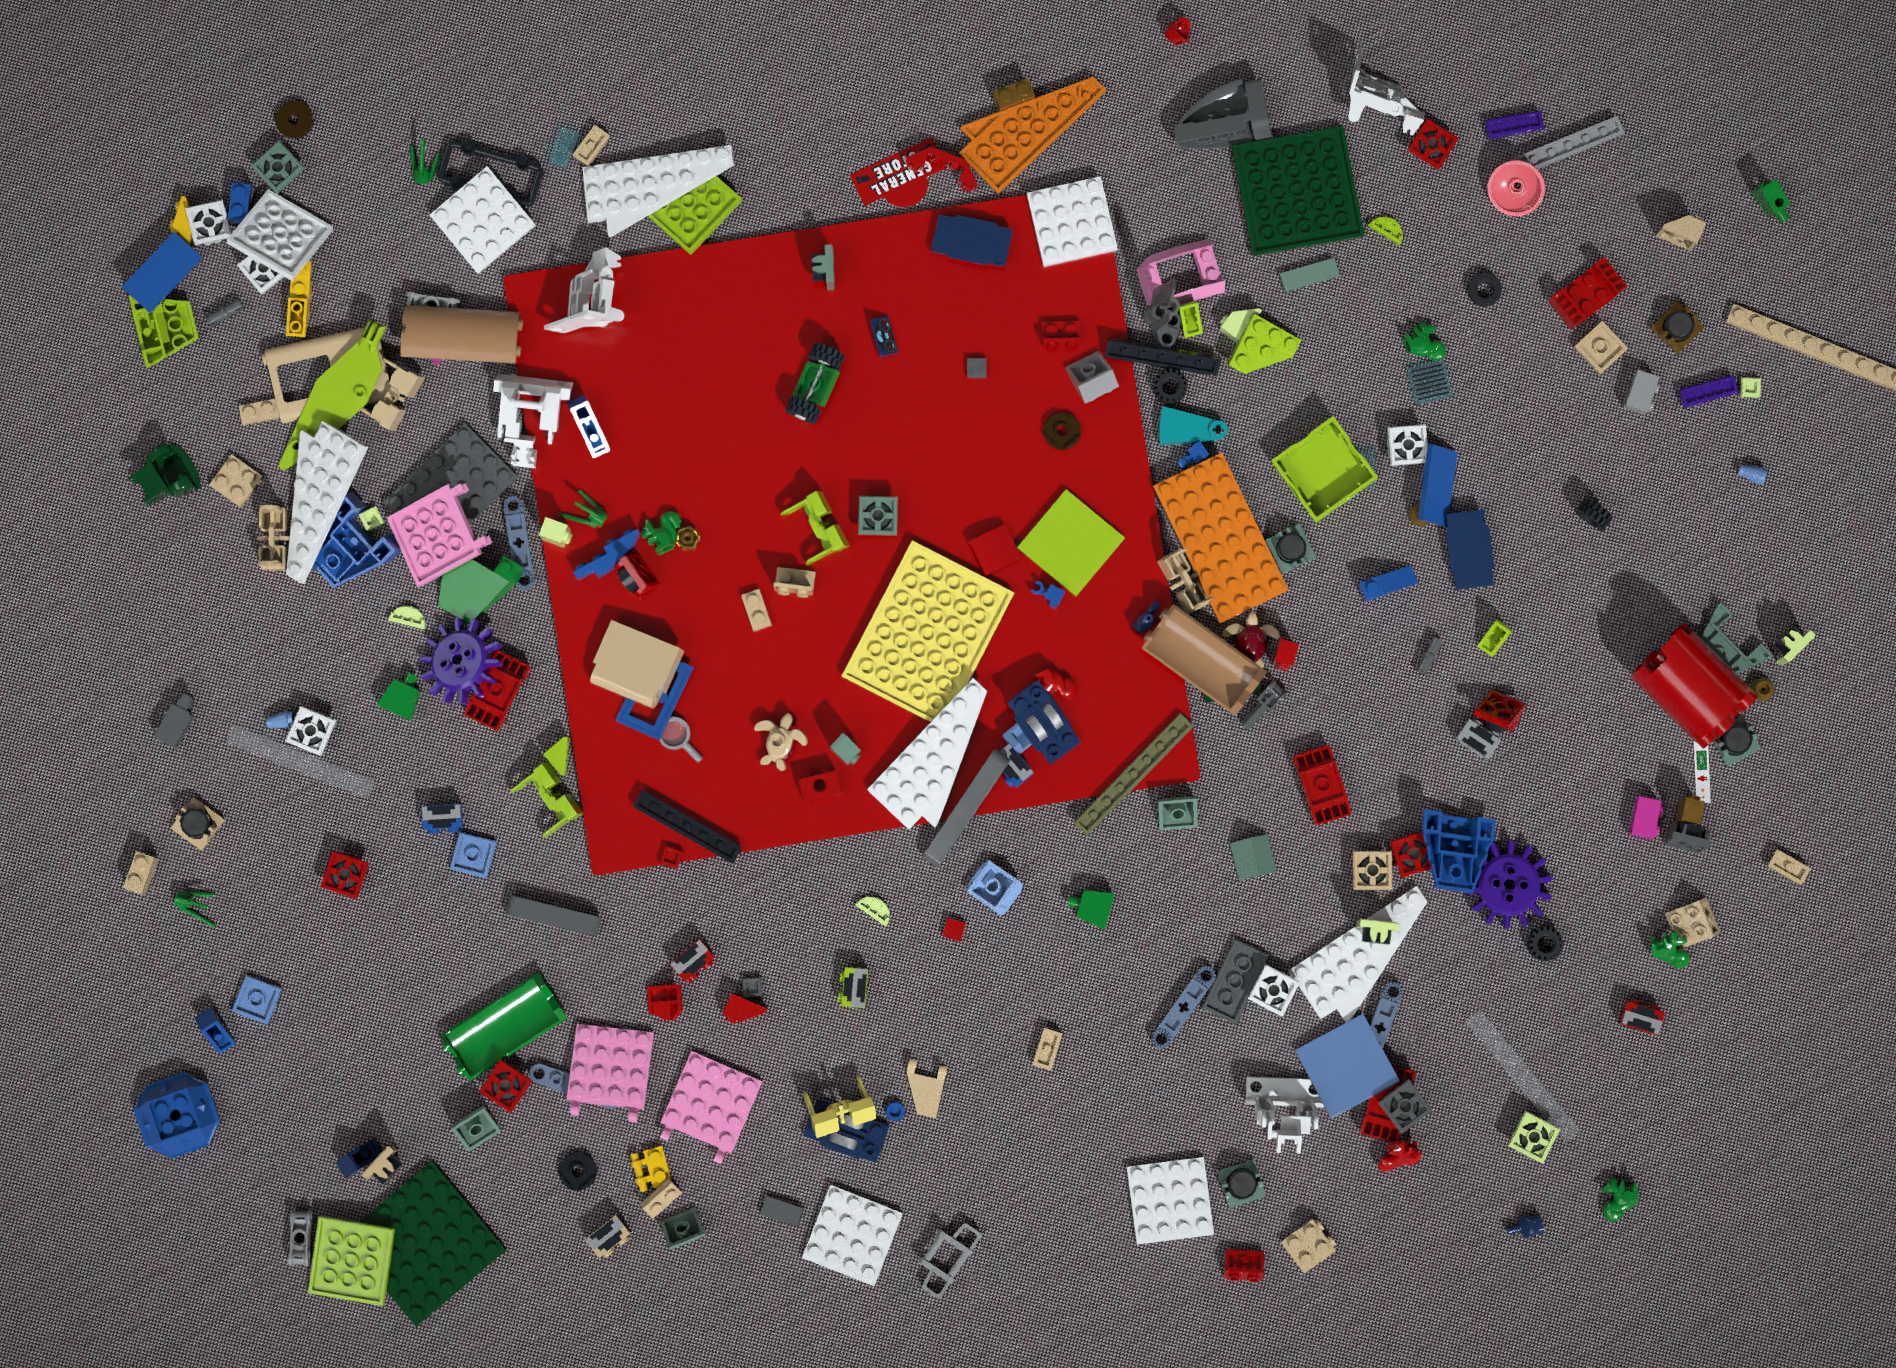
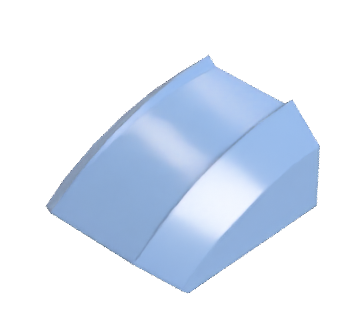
M987 860L968 882L966 892L1001 916L1008 911L1014 900L1021 893L1023 884Z

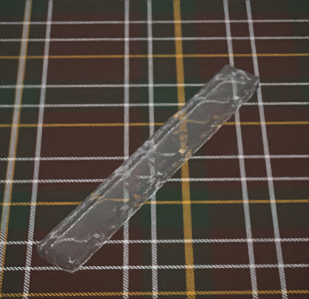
M235 725L232 726L226 740L227 744L366 799L370 798L376 781Z
M1481 1010L1465 1022L1547 1122L1560 1128L1558 1135L1564 1142H1567L1580 1131L1579 1127Z

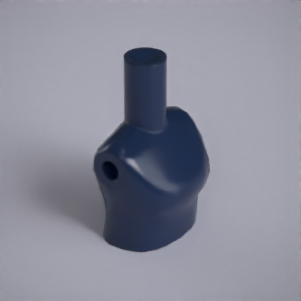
M1155 600L1147 610L1139 613L1131 626L1140 634L1150 629L1153 625V614L1161 604Z
M1540 1214L1521 1216L1518 1219V1225L1506 1227L1508 1235L1520 1232L1523 1238L1544 1234Z

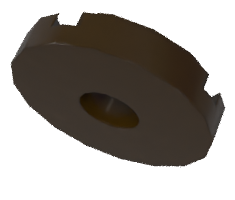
M298 101L283 104L278 109L275 117L279 132L290 139L303 138L312 130L314 123L313 114L309 107ZM298 116L300 120L298 124L292 125L289 122L290 118Z
M1064 412L1055 413L1045 422L1043 428L1044 439L1053 449L1060 451L1068 450L1079 441L1081 426L1073 415ZM1058 427H1065L1068 433L1065 436H1059L1057 434Z

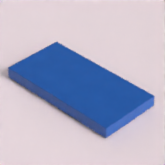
M173 232L123 284L122 289L151 314L203 258Z
M1428 444L1418 520L1447 527L1445 514H1450L1458 452L1434 444Z

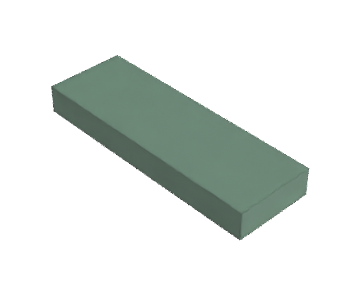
M1335 258L1280 273L1279 276L1284 292H1289L1337 278L1340 274Z

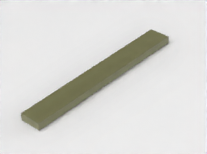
M1179 713L1073 823L1088 836L1194 725Z

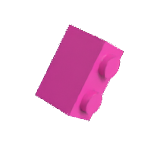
M1641 796L1636 797L1628 835L1649 840L1658 836L1660 825H1657L1658 817L1661 818L1663 813L1662 801Z

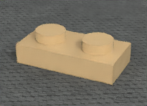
M594 125L573 153V157L584 165L590 166L610 139V135Z
M276 399L239 406L243 426L280 419Z
M757 589L741 595L753 631L772 626L760 590Z
M1778 849L1775 850L1767 864L1768 868L1798 885L1803 884L1811 869Z
M1047 1028L1043 1029L1032 1065L1051 1071L1062 1033Z
M668 1179L639 1205L653 1219L682 1192Z

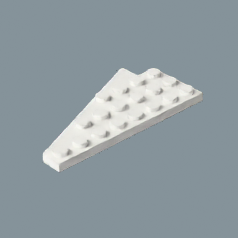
M727 145L582 167L588 222L607 221L608 236L613 237L734 166L732 146Z
M325 421L321 422L315 436L301 430L299 439L286 575L302 584L305 583L368 449L366 445Z
M974 678L867 789L908 829L922 816L935 828L938 826L987 690Z
M1417 886L1367 918L1369 920L1400 924L1399 931L1391 933L1390 945L1362 942L1363 928H1356L1355 926L1288 970L1292 978L1300 982L1298 987L1319 1019H1322L1336 1009L1345 1023L1352 1019L1427 904L1426 899Z

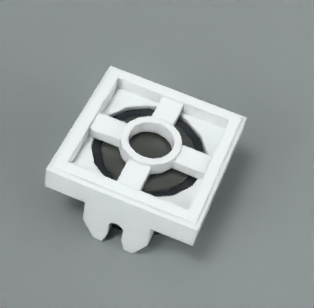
M223 200L185 208L195 246L201 244L209 246L213 242L218 244L223 239H228L232 234Z
M247 256L237 264L261 295L284 277L250 256Z
M1426 424L1387 428V453L1390 457L1391 466L1425 463L1428 446Z
M300 706L285 741L322 756L337 721Z
M1265 964L1247 999L1282 1017L1300 982Z

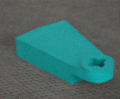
M1162 407L1159 422V446L1197 443L1198 441L1204 443L1222 440L1227 435L1228 427L1223 421ZM1217 425L1224 431L1220 432V435H1216V432L1213 431Z

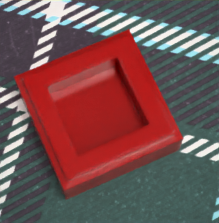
M665 845L659 864L678 870L684 851Z
M947 918L942 937L961 942L966 923Z

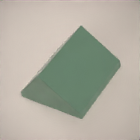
M1197 796L1157 800L1159 831L1198 827Z
M1267 834L1230 843L1239 881L1277 872Z
M486 1106L478 1108L450 1126L452 1132L468 1152L501 1132Z
M696 1207L660 1221L669 1250L707 1235Z

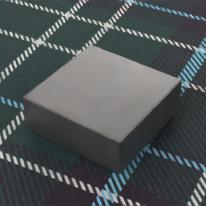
M967 358V378H986V358Z
M761 977L742 979L743 998L763 996Z

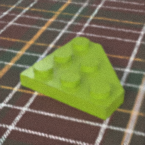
M1252 314L1227 365L1243 374L1292 358L1301 340L1256 314Z

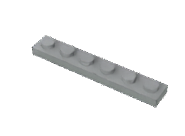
M1615 116L1519 155L1512 160H1523L1540 169L1622 136L1625 132L1618 116Z

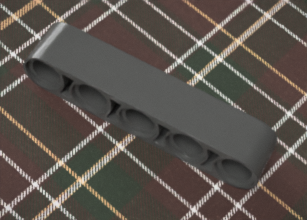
M509 896L505 912L506 915L597 936L601 917L515 896Z

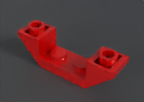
M929 147L908 156L905 160L907 168L914 172H918V170L923 171L928 158L935 164L941 165L943 163L949 165L948 168L957 172L962 170L958 185L967 192H976L978 184L965 159L934 147Z

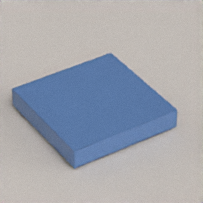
M459 832L449 869L487 879L497 841Z
M245 975L232 1012L269 1025L282 988Z

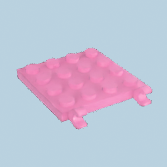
M461 483L455 487L452 484H447L387 517L417 587H421L481 555L480 548L493 543L490 535L487 537L482 536L476 540L457 496L469 491L467 483L463 485Z
M577 1024L566 1099L572 1102L570 1114L572 1116H579L580 1103L630 1108L628 1120L629 1122L637 1123L638 1109L644 1110L654 1032Z
M691 1051L660 1122L665 1124L660 1138L668 1141L674 1128L718 1147L719 1149L714 1161L721 1164L726 1151L732 1153L762 1085V1081Z

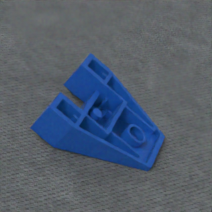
M354 492L346 494L313 564V567L332 588L392 561L401 552L399 544L392 534L383 536L375 543L354 520L366 507Z

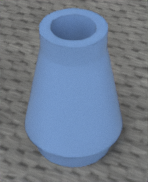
M1741 464L1738 475L1757 485L1759 483L1764 485L1768 470L1761 466Z
M286 710L267 717L268 728L290 729L296 715L294 711Z

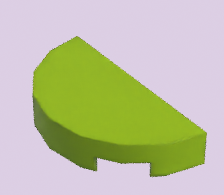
M1388 216L1373 219L1368 224V227L1400 246L1403 239L1402 229L1395 219Z

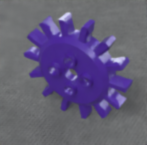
M455 618L454 632L450 633L447 627L439 625L438 628L443 638L439 643L427 638L426 643L435 649L432 656H420L419 659L426 664H431L432 669L421 674V679L425 681L436 679V683L428 692L436 696L445 687L446 690L442 701L447 704H451L455 692H458L459 703L463 705H468L467 692L470 690L476 696L483 698L484 693L479 685L484 680L491 684H496L497 682L493 676L488 674L490 667L503 666V662L500 660L491 659V653L502 648V644L497 641L490 644L486 643V640L495 631L487 626L479 635H476L480 621L472 618L468 630H464V620L460 618ZM461 655L462 662L456 665L455 660Z
M1513 840L1508 841L1507 853L1503 855L1499 854L1495 843L1490 845L1489 850L1493 858L1489 861H1484L1474 892L1464 893L1468 895L1478 893L1481 900L1471 907L1472 912L1479 911L1483 906H1486L1490 912L1486 916L1485 923L1489 925L1493 922L1495 915L1499 914L1503 916L1502 926L1506 930L1511 925V916L1517 915L1519 923L1522 927L1528 926V920L1524 914L1525 911L1530 909L1539 917L1544 914L1541 908L1535 905L1538 897L1543 900L1552 899L1551 894L1540 891V883L1552 881L1553 876L1539 877L1537 869L1546 863V859H1538L1534 864H1531L1527 860L1532 852L1530 845L1524 848L1521 856L1515 855ZM1509 867H1512L1514 869V873L1512 875H1510L1507 872V869ZM1507 879L1513 880L1515 884L1512 890H1507L1504 887V882ZM1494 880L1499 881L1500 885L1498 887L1493 885ZM1521 882L1527 884L1526 889L1520 887ZM1508 894L1512 896L1511 902L1506 900Z

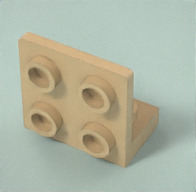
M777 567L776 582L773 585L774 590L780 595L796 593L797 597L808 598V595H813L816 572Z
M1707 897L1665 914L1671 930L1678 931L1680 934L1687 936L1686 940L1688 942L1678 945L1679 949L1721 933Z

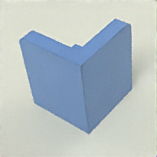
M1017 723L1002 735L1005 741L1019 755L1032 745Z

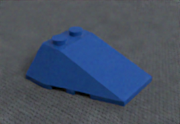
M1423 809L1422 832L1436 889L1464 893L1474 892L1481 874L1480 870L1487 859V852L1495 838L1496 819L1482 817L1469 819L1442 815L1441 811Z

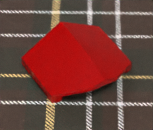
M681 984L647 986L648 1012L665 1021L676 1020L683 1011Z

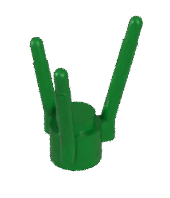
M421 138L420 165L417 168L414 147L410 146L412 178L414 183L429 184V180H433L434 171L440 153L437 152L431 170L428 172L429 168L424 167L425 138Z
M580 489L578 493L596 509L591 510L577 501L574 504L590 514L588 518L591 521L564 513L559 514L560 517L584 523L594 528L596 526L602 527L608 516L605 513V509L601 508Z
M189 890L177 892L174 905L180 907V911H184L200 921L215 927L214 923L188 909L192 905L209 909V905L194 901L192 896L215 897L214 893L192 892Z

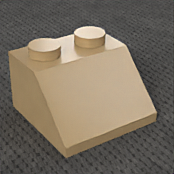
M1688 215L1664 224L1657 232L1656 237L1691 251L1698 243L1706 222L1702 221L1703 219L1699 216Z

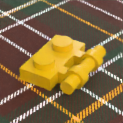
M663 1146L643 1151L645 1159L642 1160L639 1159L638 1153L630 1155L632 1159L631 1167L634 1168L637 1178L635 1182L636 1185H639L640 1192L648 1190L646 1182L651 1181L654 1189L660 1187L668 1179L672 1181ZM647 1164L650 1176L644 1177L642 1165Z

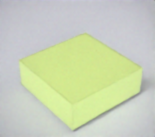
M1740 378V397L1760 398L1761 378Z
M376 506L359 513L367 532L385 524Z

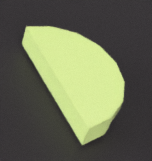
M401 606L391 612L388 621L424 630L426 627L424 616L418 609L412 606Z
M865 897L855 904L885 927L887 926L889 910L881 899Z

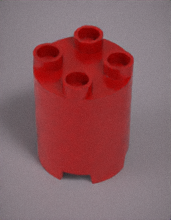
M1682 623L1670 634L1671 638L1660 648L1661 650L1658 653L1652 651L1634 670L1635 673L1630 678L1694 742H1697L1704 749L1717 736H1722L1735 723L1733 718L1740 711L1744 712L1759 696L1690 627Z

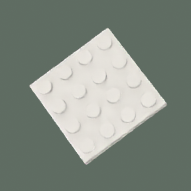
M488 166L430 214L431 218L477 274L481 273L536 226Z
M1101 176L1027 193L1043 267L1118 251Z
M268 189L229 236L227 244L293 281L331 234L333 226Z
M1204 1157L1127 1167L1137 1245L1214 1235Z
M830 1185L802 1258L875 1286L903 1213Z

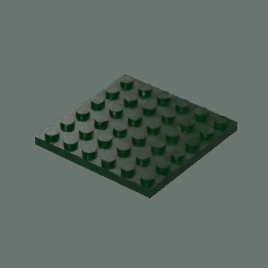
M1344 126L1232 145L1231 148L1252 257L1365 236Z
M433 1161L429 1162L360 1221L362 1223L395 1228L387 1293L416 1327L506 1251V1248Z

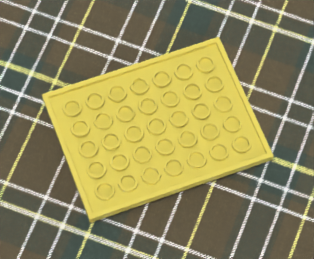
M912 541L842 677L932 722L968 684L1014 592Z

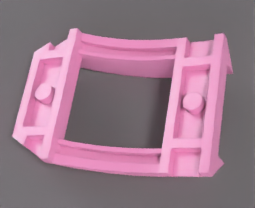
M1205 239L1148 256L1136 269L1147 305L1151 306L1154 288L1162 284L1156 264L1193 253L1203 286L1175 294L1174 298L1179 301V304L1182 305L1212 295L1225 293V281H1222L1212 249L1214 244L1209 239Z

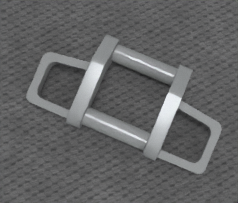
M966 1223L962 1224L952 1237L939 1229L937 1232L938 1236L927 1253L918 1261L930 1270L922 1288L937 1299H940L948 1286L953 1284L957 1272L967 1257L972 1255V1250L982 1236L980 1232ZM964 1228H968L977 1235L970 1248H967L955 1239ZM944 1240L962 1251L948 1273L930 1263ZM933 1272L947 1281L939 1294L927 1287Z

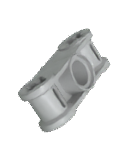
M414 292L406 293L408 297L406 305L428 306L429 303L435 302L436 307L458 308L461 302L454 298L428 296Z
M291 1210L289 1266H293V1264L310 1266L312 1210L307 1212ZM298 1233L305 1235V1240L301 1244L296 1241Z

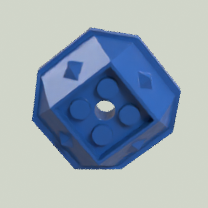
M187 1072L148 1084L134 1108L145 1146L170 1158H176L210 1146L221 1122L209 1084ZM175 1110L181 1113L178 1121L172 1117V1113Z

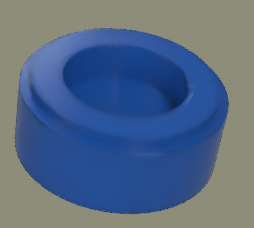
M891 1102L888 1104L886 1115L890 1120L899 1121L904 1117L905 1108L901 1103Z

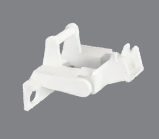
M1360 47L1354 64L1349 91L1351 97L1349 120L1352 122L1358 121L1366 105L1385 114L1404 116L1403 132L1407 133V130L1410 129V134L1413 135L1421 123H1423L1425 112L1420 111L1405 97L1406 90L1403 87L1364 73L1365 70L1360 68L1363 48Z
M606 247L593 252V257L586 270L575 275V278L571 280L568 317L544 325V329L567 333L582 327H605L613 321H622L624 319L623 311L611 307L614 281H612L613 271L611 268L621 266V263L617 262V260L621 259V256ZM590 294H592V297H591V310H588V308H589Z
M498 374L496 376L493 392H501L498 438L503 437L504 425H506L504 442L514 443L511 454V464L513 466L536 468L537 449H533L536 436L521 435L522 419H518V409H536L541 412L540 429L549 430L548 444H553L554 432H557L559 426L561 400H570L573 382ZM520 394L541 396L539 402L519 400Z
M1247 1076L1246 1105H1255L1257 1124H1260L1262 1128H1266L1267 1124V1139L1276 1138L1277 1153H1281V1143L1284 1144V1139H1293L1294 1144H1296V1152L1300 1154L1301 1134H1310V1126H1313L1314 1130H1318L1316 1107L1324 1108L1319 1094H1311L1308 1090L1309 1086L1313 1084L1312 1081L1304 1078ZM1255 1081L1260 1082L1262 1085L1261 1090L1258 1092H1253L1250 1088L1251 1084ZM1274 1105L1296 1106L1295 1115H1281L1280 1130H1272V1125L1275 1123Z

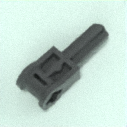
M1274 680L1256 699L1259 703L1241 721V725L1249 730L1266 711L1270 713L1289 692L1287 690L1284 691L1277 684V681Z

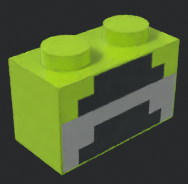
M845 967V971H841L840 983H843V991L839 990L838 1002H842L841 1006L865 1008L868 969Z

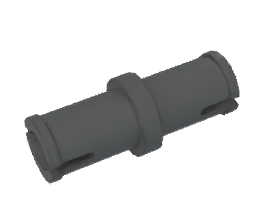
M239 298L225 306L221 305L220 309L206 315L205 318L210 327L224 319H230L231 315L244 309V306Z
M1432 636L1426 651L1422 653L1423 657L1416 669L1417 672L1427 676L1433 661L1437 659L1436 655L1443 643L1442 640Z

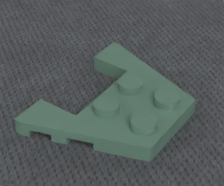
M1720 602L1716 606L1701 639L1737 674L1772 658L1773 655L1762 644H1759L1746 657L1719 629L1733 615Z

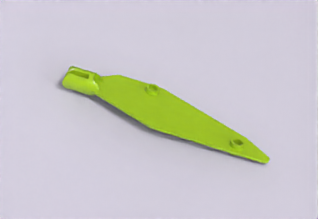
M369 319L360 340L316 380L280 460V469L286 470L297 464L298 449L295 448V445L299 444L301 430L315 436L322 421L328 422L340 429L368 403L383 369L377 347L385 332V325Z

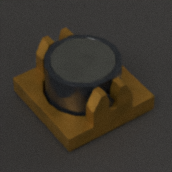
M1676 301L1650 329L1678 355L1704 326L1697 320L1698 316L1696 313L1692 314L1689 307L1684 308Z

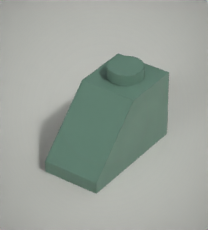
M844 733L830 746L831 751L847 765L850 763L854 765L861 757L859 755L861 750Z

